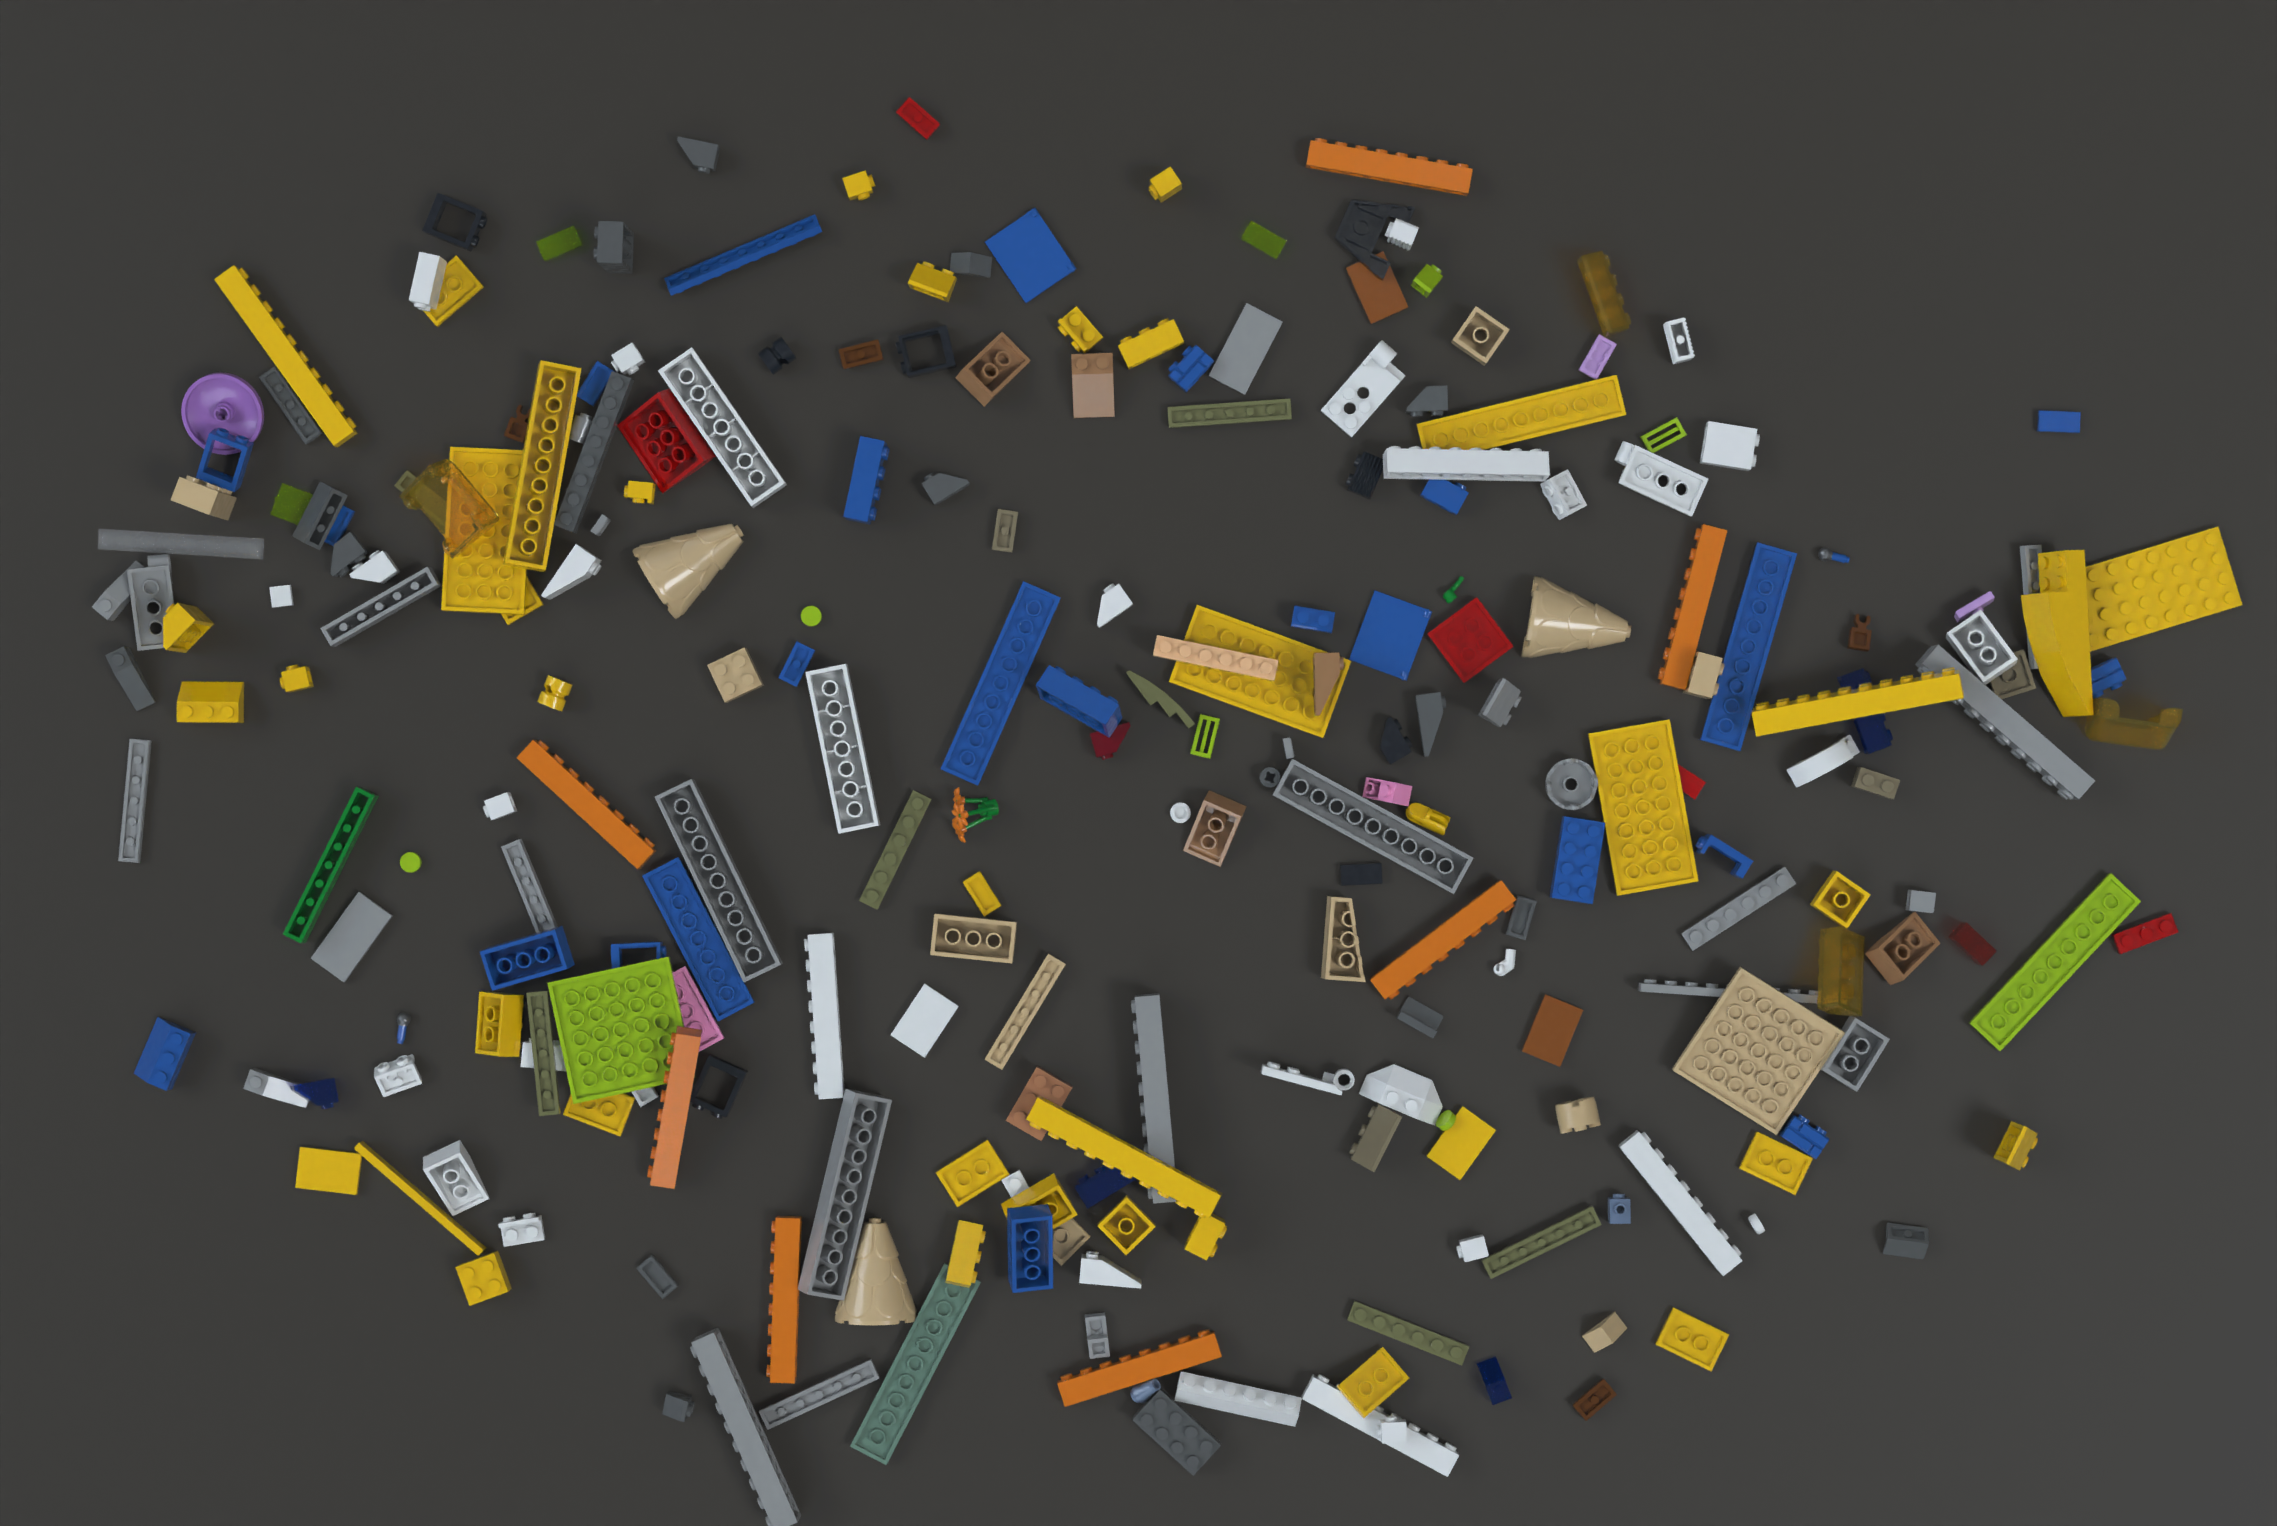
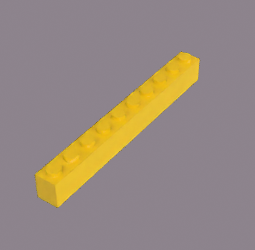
M233 265L214 280L333 446L338 448L357 434L354 429L357 427L350 417L346 418L343 414L344 407L338 400H333L331 397L333 392L326 383L323 385L320 382V374L314 367L310 368L307 363L309 359L302 350L300 352L295 347L297 342L292 335H287L284 332L283 328L285 325L278 317L274 318L271 313L273 309L266 300L264 302L259 297L261 292L255 284L251 285L249 283L247 272L242 267L239 269Z
M1042 1096L1037 1097L1026 1119L1030 1121V1126L1038 1130L1043 1128L1049 1131L1048 1135L1054 1139H1064L1069 1147L1076 1150L1080 1148L1085 1151L1084 1154L1092 1159L1097 1157L1103 1160L1102 1164L1110 1169L1118 1168L1123 1176L1129 1179L1134 1177L1140 1180L1139 1184L1148 1189L1150 1187L1157 1189V1193L1168 1199L1169 1196L1174 1198L1176 1204L1183 1208L1188 1206L1194 1209V1213L1202 1218L1206 1216L1210 1218L1223 1194Z

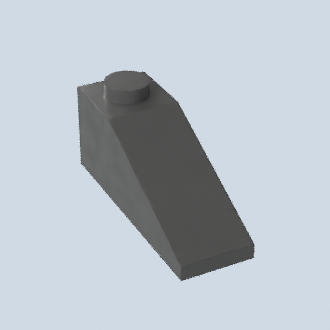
M123 646L105 655L114 675L136 711L156 703L130 647Z
M1441 692L1415 696L1423 757L1430 754L1443 715V708H1446L1445 696H1441Z

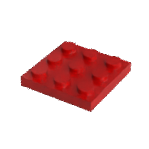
M1477 597L1427 633L1463 683L1514 647Z

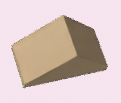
M1614 1311L1582 1335V1337L1595 1353L1613 1344L1627 1327Z

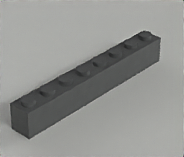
M613 371L611 372L556 517L555 526L575 534L577 533L634 383L632 378Z

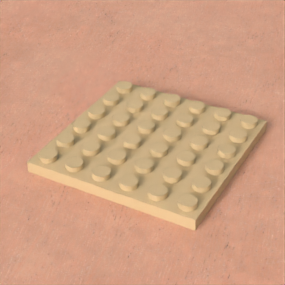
M1740 966L1672 1070L1777 1135L1845 1032Z

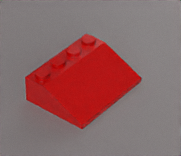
M670 388L655 394L617 425L662 493H665L716 457Z

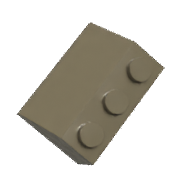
M1380 1103L1376 1107H1371L1368 1113L1370 1120L1367 1125H1362L1358 1133L1361 1137L1358 1143H1353L1349 1151L1352 1154L1351 1160L1372 1172H1375L1402 1119L1401 1114Z

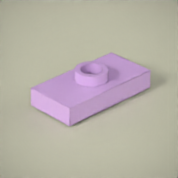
M1599 334L1578 371L1597 380L1617 344Z
M1989 591L1957 610L1954 618L1957 622H1960L1979 610L1984 611L1983 608L1994 601V595Z

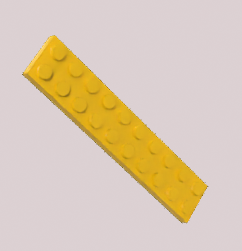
M1617 375L1419 423L1416 426L1422 449L1440 447L1441 449L1449 450L1453 447H1459L1462 450H1469L1471 448L1487 450L1625 416L1626 411Z

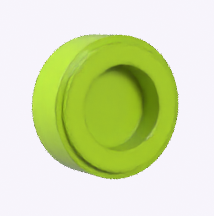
M815 606L805 607L801 612L802 622L811 627L818 625L822 619L821 611Z
M407 852L400 859L401 868L409 873L419 870L422 864L420 856L414 852Z
M1450 1110L1444 1111L1438 1117L1436 1126L1442 1131L1450 1129L1456 1121V1115Z

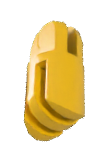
M1416 802L1411 803L1406 809V817L1411 822L1442 836L1445 834L1451 817Z

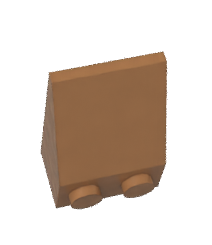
M1001 332L960 371L956 379L985 407L1031 360Z
M1113 353L1071 354L1074 418L1115 417Z
M1339 652L1313 654L1314 716L1321 714L1340 674V670L1344 669V659L1340 657Z
M1209 790L1183 851L1221 867L1247 806Z
M1913 912L1879 939L1865 954L1886 981L1893 985L1903 981L1940 942L1918 914Z

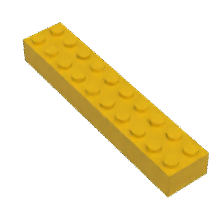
M542 360L538 364L503 565L539 572L546 571L582 368Z
M1949 667L1942 669V673L1934 674V671L1921 673V677L1913 678V675H1906L1900 677V681L1893 682L1892 679L1881 680L1878 685L1873 686L1869 682L1860 684L1857 689H1851V686L1839 688L1838 692L1831 693L1830 690L1821 691L1814 697H1810V694L1797 696V700L1792 701L1789 698L1777 700L1776 704L1769 705V702L1758 703L1751 712L1756 736H1762L1964 698L1960 670Z

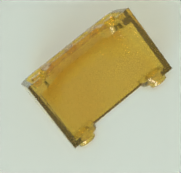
M448 459L430 464L400 495L407 508L421 509L446 538L442 542L443 550L452 559L460 555L499 521V516L461 470Z
M2094 698V715L2087 716L2085 734L2090 740L2154 750L2163 749L2182 720L2183 709H2161L2158 716L2149 718V721L2119 717V705L2112 699Z

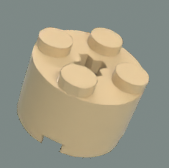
M1594 1097L1581 1098L1555 1105L1560 1134L1572 1132V1128L1577 1132L1586 1130V1125H1589V1128L1601 1125Z

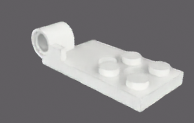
M1383 340L1378 343L1356 371L1321 409L1322 413L1351 438L1405 377L1400 370L1390 363L1397 355V352ZM1364 387L1368 389L1369 396L1366 399H1361L1357 395L1359 388ZM1345 404H1354L1355 412L1353 414L1345 413Z
M1622 441L1614 459L1617 463L1625 466L1619 479V484L1690 517L1693 515L1708 478L1625 441ZM1661 475H1665L1668 479V483L1664 487L1658 484V478ZM1680 483L1686 487V492L1683 495H1679L1676 492V487Z
M1270 1061L1267 1062V1065L1262 1064L1260 1071L1263 1075L1341 1096L1342 1090H1349L1355 1082L1352 1072L1344 1068L1337 1070L1335 1074L1324 1072L1322 1079L1300 1074L1299 1069L1287 1067V1070L1281 1069L1280 1064ZM1341 1074L1349 1075L1350 1080L1348 1084H1339L1338 1078Z

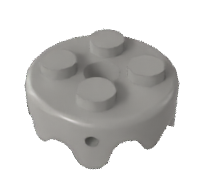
M1573 758L1557 762L1551 767L1545 780V788L1550 800L1558 807L1567 810L1581 809L1593 800L1598 787V779L1591 766L1584 761ZM1573 778L1576 781L1577 786L1574 790L1566 788L1565 782L1567 779Z

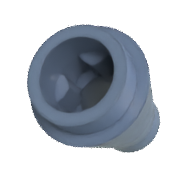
M1152 1379L1133 1385V1388L1130 1390L1131 1398L1136 1403H1145L1156 1391L1160 1390V1382L1157 1379Z

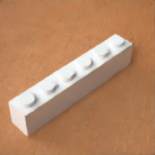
M1181 1372L1174 1401L1295 1427L1299 1417L1302 1398Z

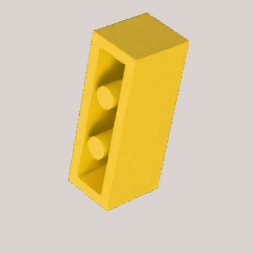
M1168 318L1158 322V327L1154 329L1147 327L1139 331L1140 335L1135 338L1128 336L1120 340L1121 344L1118 345V349L1128 370L1184 344L1174 319L1170 321Z
M962 1220L958 1221L945 1283L967 1288L971 1286V1283L975 1284L977 1271H974L975 1263L980 1262L982 1251H978L980 1243H984L986 1231H982L983 1225Z

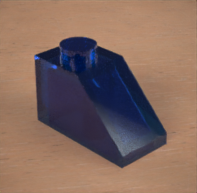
M335 1078L290 1086L293 1092L314 1106H321V1109L334 1107L333 1103L339 1102Z
M1496 1356L1477 1363L1492 1405L1511 1399L1512 1396Z

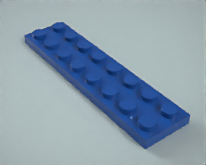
M680 857L644 874L642 877L717 1021L755 1003Z

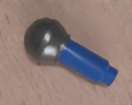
M1823 547L1818 552V557L1822 561L1833 560L1848 563L1850 557L1835 553L1828 547Z
M405 1012L397 1016L399 1025L397 1043L403 1044L407 1026L411 1021V1016Z

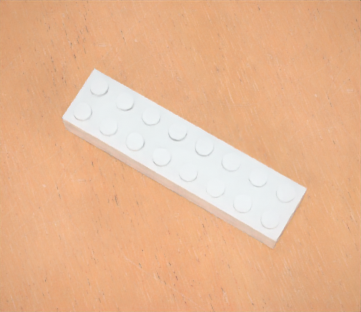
M692 347L658 370L751 507L755 508L787 485Z
M842 664L805 672L838 834L880 826L848 665Z

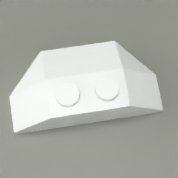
M1395 1064L1367 1074L1359 1092L1360 1095L1432 1125L1436 1124L1443 1107L1431 1079Z

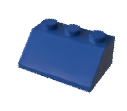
M157 1017L134 1074L151 1085L165 1091L171 1090L196 1032Z

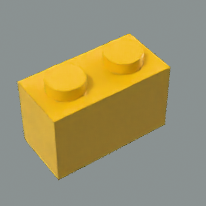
M1171 166L1150 179L1149 192L1154 200L1159 199L1161 203L1182 190V183Z

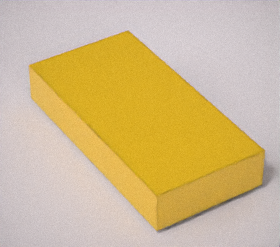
M980 871L963 881L983 916L1002 906Z

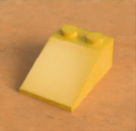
M2011 1121L1994 1158L2020 1171L2021 1167L2024 1168L2028 1162L2029 1157L2027 1155L2030 1149H2034L2037 1144L2038 1138L2036 1136L2038 1133L2026 1126Z

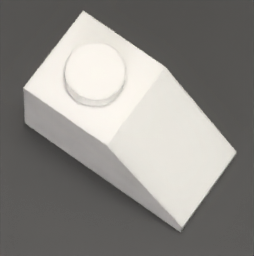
M1112 583L1103 590L1105 594L1101 598L1097 621L1099 628L1133 605L1119 584L1115 586Z

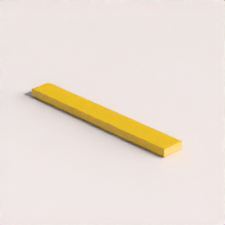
M364 1141L359 1142L354 1147L360 1155L477 1256L485 1251L486 1247Z

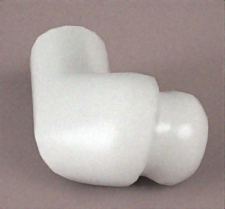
M1506 949L1505 959L1493 968L1495 974L1503 976L1514 969L1516 950Z

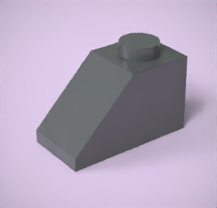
M683 137L677 138L678 143L694 167L698 168V172L710 174V171L716 172L720 152L718 144Z
M934 472L924 477L925 482L922 483L935 506L970 485L967 479L942 473L935 475Z

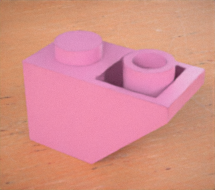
M1366 777L1362 797L1409 806L1412 786Z

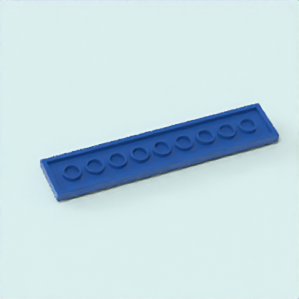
M1756 543L1723 657V673L1717 678L1716 683H1719L1718 692L1712 696L1700 737L1701 741L1741 751L1797 553Z
M1023 581L945 757L941 770L977 786L979 785L1061 597Z

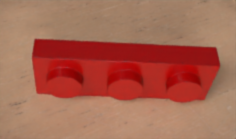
M2168 913L2112 934L2118 953L2123 954L2176 934L2178 929L2172 914Z

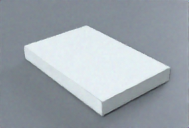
M924 984L891 1033V1036L925 1058L959 1006L927 984Z

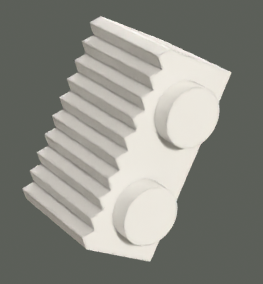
M1396 218L1394 223L1390 221L1385 236L1388 237L1387 242H1391L1392 245L1395 244V246L1402 247L1408 251L1413 244L1419 227Z
M1685 318L1668 321L1663 324L1673 364L1689 361L1695 356Z

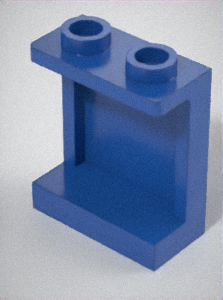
M1710 834L1701 836L1695 844L1697 847L1695 852L1698 854H1704L1710 846L1734 861L1736 864L1730 874L1736 878L1743 879L1753 863V860Z

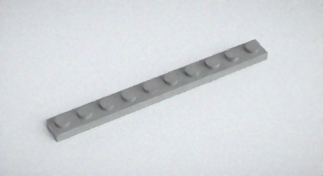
M1644 979V983H1639L1638 991L1713 997H1720L1725 988H1718V984L1706 983V987H1699L1696 982H1685L1684 986L1677 985V981L1665 980V984H1656L1657 980ZM1788 989V993L1782 992L1796 1002L1847 1006V997L1842 996V992H1829V995H1821V991L1809 990L1808 994L1800 993V989Z

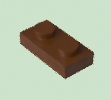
M878 339L838 349L844 370L884 360Z
M1602 1378L1572 1405L1584 1420L1587 1421L1612 1400L1617 1393Z

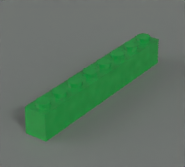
M362 787L355 788L283 935L299 943L307 942L379 797L378 795Z

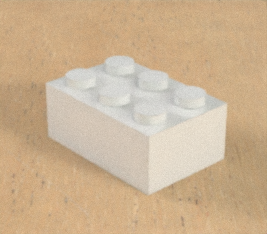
M1979 610L1946 634V639L1971 673L1985 685L2017 663V657L1982 610Z

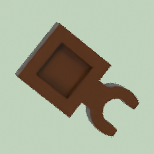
M518 405L516 409L517 419L510 418L504 436L524 444L528 426L526 421L529 419L530 408L528 413L523 415L521 412L523 406Z
M1856 614L1853 619L1856 627L1850 628L1847 648L1868 652L1870 650L1872 630H1867L1866 626L1869 625L1871 618L1866 616L1865 623H1862L1859 620L1860 614Z

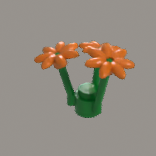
M958 787L954 790L955 797L953 801L955 803L954 809L951 812L956 817L952 820V826L959 840L965 843L964 833L967 832V829L986 820H991L992 816L999 814V807L995 799L988 800L987 797L965 798L959 795L960 788ZM965 803H981L976 810H964ZM980 814L984 816L969 824L966 820L970 815Z

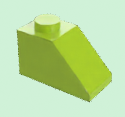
M1426 264L1412 281L1411 286L1427 298L1443 278L1441 275L1442 271L1433 264L1431 266Z

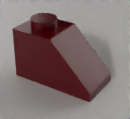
M1129 722L1118 725L1110 738L1098 731L1090 734L1097 758L1101 757L1102 760L1114 757L1113 753L1117 752L1131 727Z

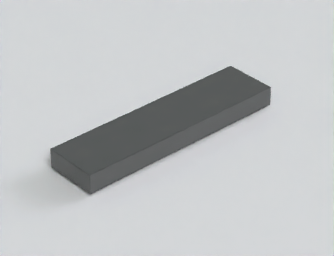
M276 365L259 377L306 445L323 434L316 421Z

